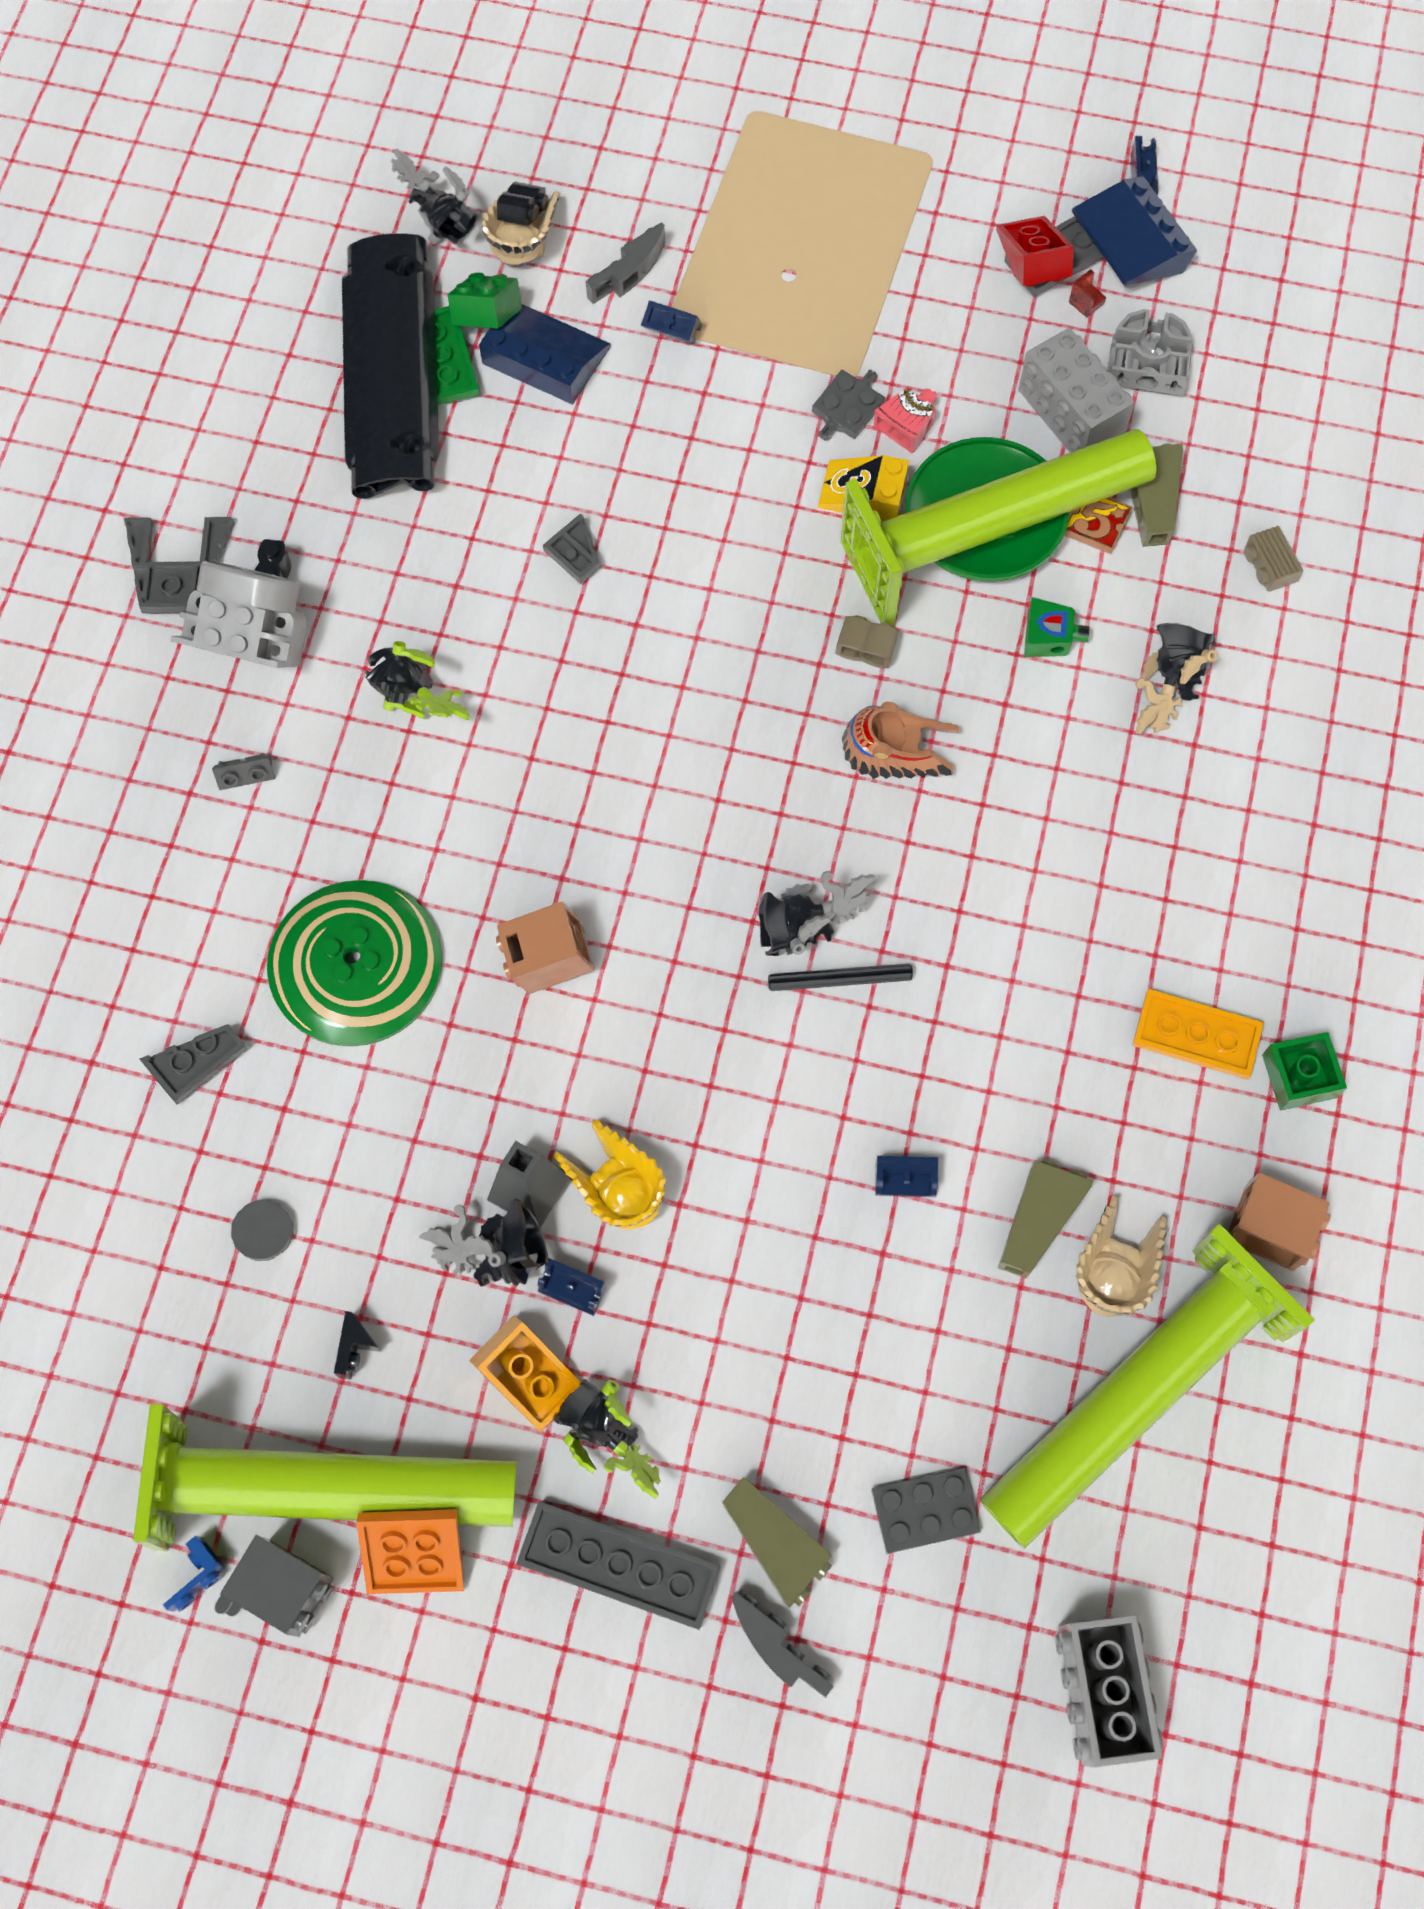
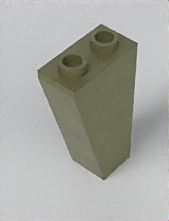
M1166 443L1152 447L1156 459V477L1151 482L1130 489L1142 547L1167 545L1172 538L1176 520L1183 453L1182 443Z
M1035 1160L1031 1166L998 1269L1027 1279L1092 1187L1093 1180L1087 1179V1175L1080 1171L1070 1170L1067 1172L1059 1169L1058 1165L1052 1161L1040 1160L1039 1162Z
M743 1477L722 1501V1505L784 1604L789 1608L793 1603L800 1606L811 1593V1590L807 1588L810 1582L815 1577L820 1581L832 1567L828 1562L832 1554Z

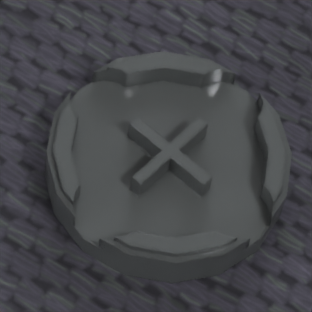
M256 1200L245 1205L236 1214L231 1226V1237L234 1246L246 1258L254 1261H269L288 1248L293 1238V1222L289 1213L280 1204L270 1200Z

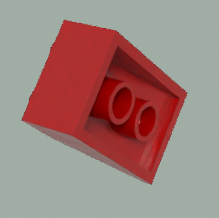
M1046 216L996 225V231L1013 275L1022 286L1034 287L1038 283L1047 281L1059 282L1063 278L1072 277L1074 247Z

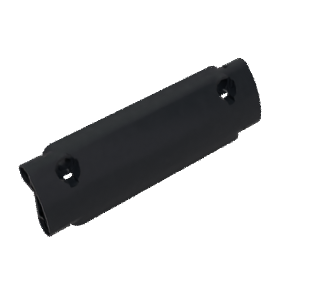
M405 233L370 236L353 242L348 246V271L342 277L345 462L351 471L352 495L360 499L372 498L402 483L421 492L433 489L435 486L434 464L439 457L433 273L427 268L426 239L420 235ZM397 267L399 275L394 273V269ZM403 444L404 453L399 450V445Z

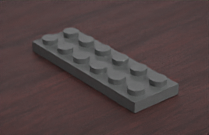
M538 1501L516 1562L519 1566L697 1630L701 1628L721 1567L718 1564Z

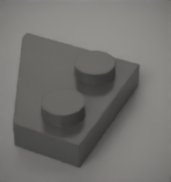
M581 513L543 544V551L579 584L583 583L600 568L597 553L594 550L590 533L587 530L584 516Z

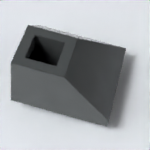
M515 1140L499 1166L487 1201L508 1212L511 1200L519 1199L533 1213L541 1229L570 1178L543 1155Z

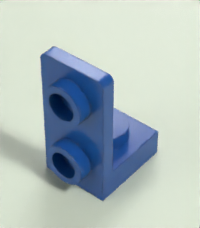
M195 1535L185 1545L191 1551L187 1556L198 1570L202 1567L204 1570L163 1604L167 1611L174 1612L178 1610L180 1612L187 1608L195 1600L193 1595L203 1587L208 1589L221 1578L219 1573L226 1568L202 1537Z

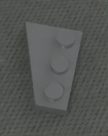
M229 1024L198 1035L189 1042L179 1046L167 1047L161 1053L151 1057L147 1055L139 1058V1060L177 1105L245 1052L248 1047Z

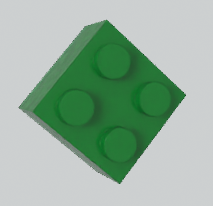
M480 272L472 273L465 281L457 284L456 288L447 294L452 325L500 328L522 309L518 278L507 277L506 274L484 276Z
M1328 1032L1273 1043L1262 1054L1280 1111L1336 1099L1347 1089Z

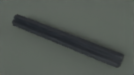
M908 963L777 973L768 975V988L770 991L910 981L913 977V970L911 964Z

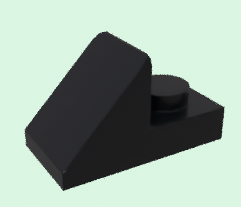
M345 1311L334 1374L338 1378L351 1380L352 1373L357 1372L360 1362V1353H356L357 1349L381 1352V1350L358 1318L352 1312Z

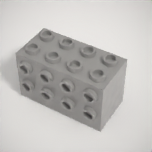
M1069 327L1026 352L1018 391L1069 452L1126 432L1134 407L1133 398L1127 391L1121 388L1115 376L1104 368L1099 357L1094 353L1092 354L1080 335H1076Z
M1137 1615L1072 1623L1058 1627L1059 1634H1055V1644L1058 1655L1063 1654L1065 1668L1061 1669V1679L1064 1689H1069L1071 1703H1067V1714L1070 1724H1075L1077 1738H1073L1076 1760L1081 1759L1082 1766L1102 1767L1162 1759L1163 1740L1160 1729L1157 1728L1155 1718L1157 1712L1156 1702L1153 1693L1150 1691L1148 1680L1150 1678L1148 1661L1143 1653V1632L1140 1623L1137 1621Z

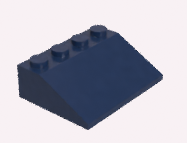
M1143 176L1122 180L1073 207L1071 211L1124 286L1182 274L1197 252L1190 238L1185 234L1176 219L1171 215Z
M522 304V309L500 328H490L479 343L483 365L572 405L611 347V343L524 304Z

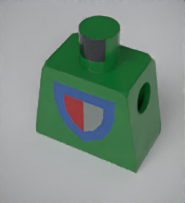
M1032 597L1028 609L1023 657L1067 656L1072 641L1088 642L1090 626L1074 624L1075 610L1073 608Z

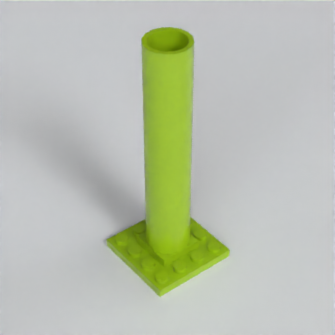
M1133 429L882 522L876 510L872 511L869 505L870 499L866 489L861 488L857 479L846 482L840 542L880 623H888L894 627L895 618L898 615L897 605L898 601H900L899 591L900 587H902L901 578L903 573L1151 482L1156 477V459L1146 435L1139 429Z
M1220 1224L1192 1251L1196 1255L1194 1258L1196 1263L1207 1272L1211 1270L1214 1275L979 1499L992 1517L1022 1548L1025 1549L1257 1324L1262 1322L1264 1324L1262 1329L1273 1340L1279 1339L1283 1343L1305 1330L1315 1321Z
M150 1404L133 1541L155 1551H168L169 1544L174 1543L176 1524H172V1516H180V1513L357 1521L358 1513L457 1509L458 1525L513 1527L517 1461L183 1447L187 1441V1426H183V1421L163 1404Z

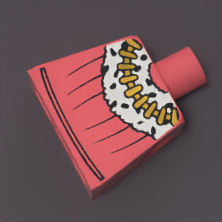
M905 388L875 410L873 426L913 454L933 425L936 408L932 404L937 400V397L928 388L924 389L920 395L909 388Z

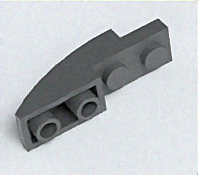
M662 222L648 228L634 240L628 241L621 247V259L613 261L607 268L593 274L585 281L587 298L592 304H595L613 291L619 298L622 297L650 272L665 245V225Z
M744 1591L742 1596L735 1592L732 1596V1602L736 1615L751 1645L765 1664L790 1688L799 1677L826 1698L834 1687L828 1682L832 1676L817 1664H815L813 1669L802 1661L805 1655L790 1643L786 1648L781 1645L788 1634L783 1629L786 1625L783 1620L772 1612L766 1616L759 1611L757 1607L760 1603Z

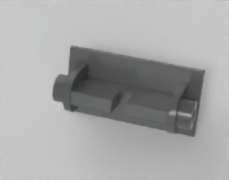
M264 752L260 753V755L246 757L245 761L240 762V759L226 762L219 761V764L214 765L212 768L219 790L275 779L271 767L270 754L265 755Z

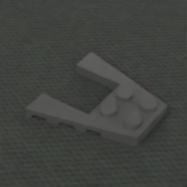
M205 517L200 561L149 562L154 526L152 519L124 518L131 553V563L135 575L134 580L138 603L142 614L180 613V611H186L188 598L197 588L201 563L204 561L218 562L234 526L232 517Z

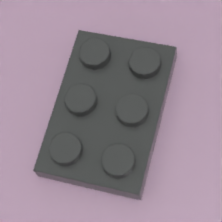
M965 1468L871 1489L886 1554L981 1533Z

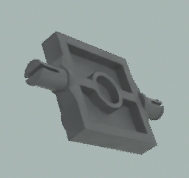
M841 369L812 405L811 412L821 417L826 423L818 433L821 439L823 438V440L827 441L834 430L843 432L854 440L874 416L875 410L885 400L883 395L870 387L877 378L875 371L872 374L873 370H868L862 380Z

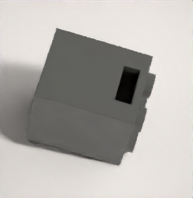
M256 1534L222 1589L214 1609L218 1614L226 1613L228 1616H236L240 1609L243 1608L284 1634L300 1637L302 1632L306 1634L312 1627L316 1619L313 1613L319 1603L324 1604L333 1590V1586L330 1584L334 1578L270 1539Z

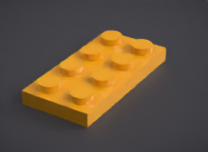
M1148 988L1132 1046L1248 1080L1252 1074L1264 1022Z

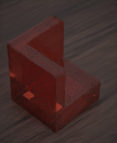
M1092 269L1073 282L1069 303L1086 318L1102 307L1107 298L1092 285L1095 274Z

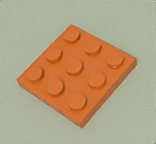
M457 1509L358 1513L356 1524L367 1594L464 1591L465 1578Z

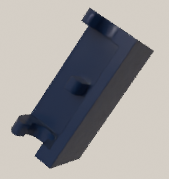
M1135 136L1130 154L1131 178L1143 176L1158 196L1156 139L1152 138L1151 144L1144 147L1142 146V136Z
M651 300L648 302L641 322V327L692 344L696 341L694 338L696 330L700 331L702 326L697 315Z
M877 1156L875 1163V1196L936 1197L938 1189V1157Z
M548 1258L549 1263L544 1265L545 1272L543 1277L538 1279V1292L594 1316L606 1291L605 1282Z

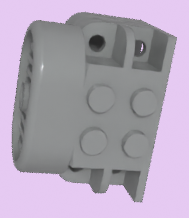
M204 561L200 566L197 588L188 598L186 611H180L179 617L184 618L182 635L171 636V642L276 668L299 667L308 621L306 615L296 609L300 585L294 580L219 562Z

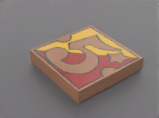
M1108 497L1073 510L1069 515L1064 536L1112 554L1133 507Z

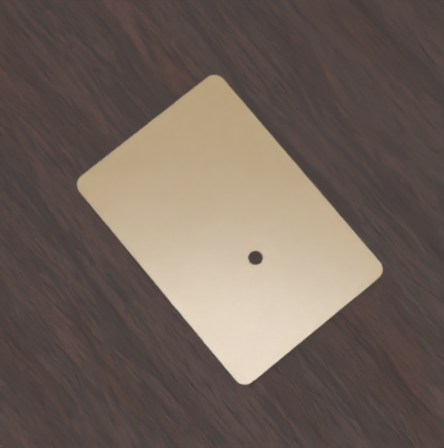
M762 111L750 113L746 117L672 308L699 317L702 326L700 331L696 330L694 338L696 340L837 376L841 369L856 377L861 370L933 165L932 157L922 151ZM793 270L797 276L793 281H785L781 277L782 272Z

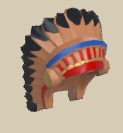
M887 701L882 703L881 706H867L850 720L843 733L842 743L845 760L850 762L851 769L858 770L861 775L869 774L873 779L880 775L885 779L891 776L899 779L903 777L912 779L916 775L925 778L927 775L937 777L939 774L945 776L952 775V764L936 755L931 749L919 750L918 746L922 738V729L959 733V726L900 710L894 702Z

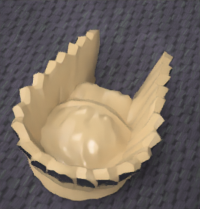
M555 190L546 210H544L540 217L537 216V219L529 226L497 220V200H494L493 206H489L488 212L483 214L484 220L481 224L483 226L482 231L492 253L500 261L512 266H523L536 257H543L545 251L544 241L550 230L551 220L560 192Z
M1112 1196L1110 1206L1105 1207L1100 1223H1097L1090 1242L1085 1244L1084 1252L1078 1255L1079 1263L1076 1268L1078 1291L1083 1301L1093 1312L1105 1317L1123 1316L1128 1313L1135 1314L1136 1310L1144 1309L1147 1303L1152 1301V1294L1159 1290L1156 1281L1161 1277L1158 1269L1162 1263L1161 1257L1164 1252L1161 1248L1166 1242L1164 1238L1167 1233L1164 1230L1167 1219L1161 1216L1156 1220L1144 1240H1141L1138 1249L1112 1239L1119 1199L1116 1196Z

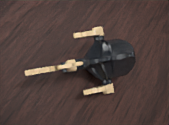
M1161 623L1157 625V631L1162 639V647L1158 652H1154L1152 656L1147 657V662L1143 666L1142 679L1139 678L1135 682V686L1138 689H1142L1145 686L1147 700L1154 705H1148L1145 707V710L1140 711V716L1136 720L1138 724L1136 727L1137 734H1142L1149 724L1150 728L1154 729V733H1158L1159 730L1169 729L1171 724H1166L1169 721L1168 715L1171 714L1173 720H1177V715H1179L1173 707L1175 705L1182 707L1181 700L1191 701L1192 699L1199 698V695L1193 694L1192 688L1194 684H1202L1200 676H1204L1210 667V662H1214L1217 659V652L1209 649L1210 646H1215V634L1204 633L1191 626L1179 623ZM1157 669L1161 672L1162 677H1165L1161 695L1155 693L1153 684L1148 681ZM1177 681V689L1179 690L1178 694H1180V698H1176L1173 701L1172 697L1174 695L1175 685Z

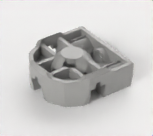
M1147 309L1129 313L1119 323L1113 335L1107 371L1115 376L1117 383L1121 387L1184 396L1187 389L1192 349V333L1187 323L1173 313L1166 312L1164 319H1158L1157 322H1152L1153 319L1149 318L1150 310ZM1146 332L1160 333V336L1156 335L1155 339L1150 338L1151 334H1146ZM1157 346L1163 351L1161 355H1158L1155 351ZM1142 376H1150V377H1153V378L1148 379V378H1144V377H1142Z

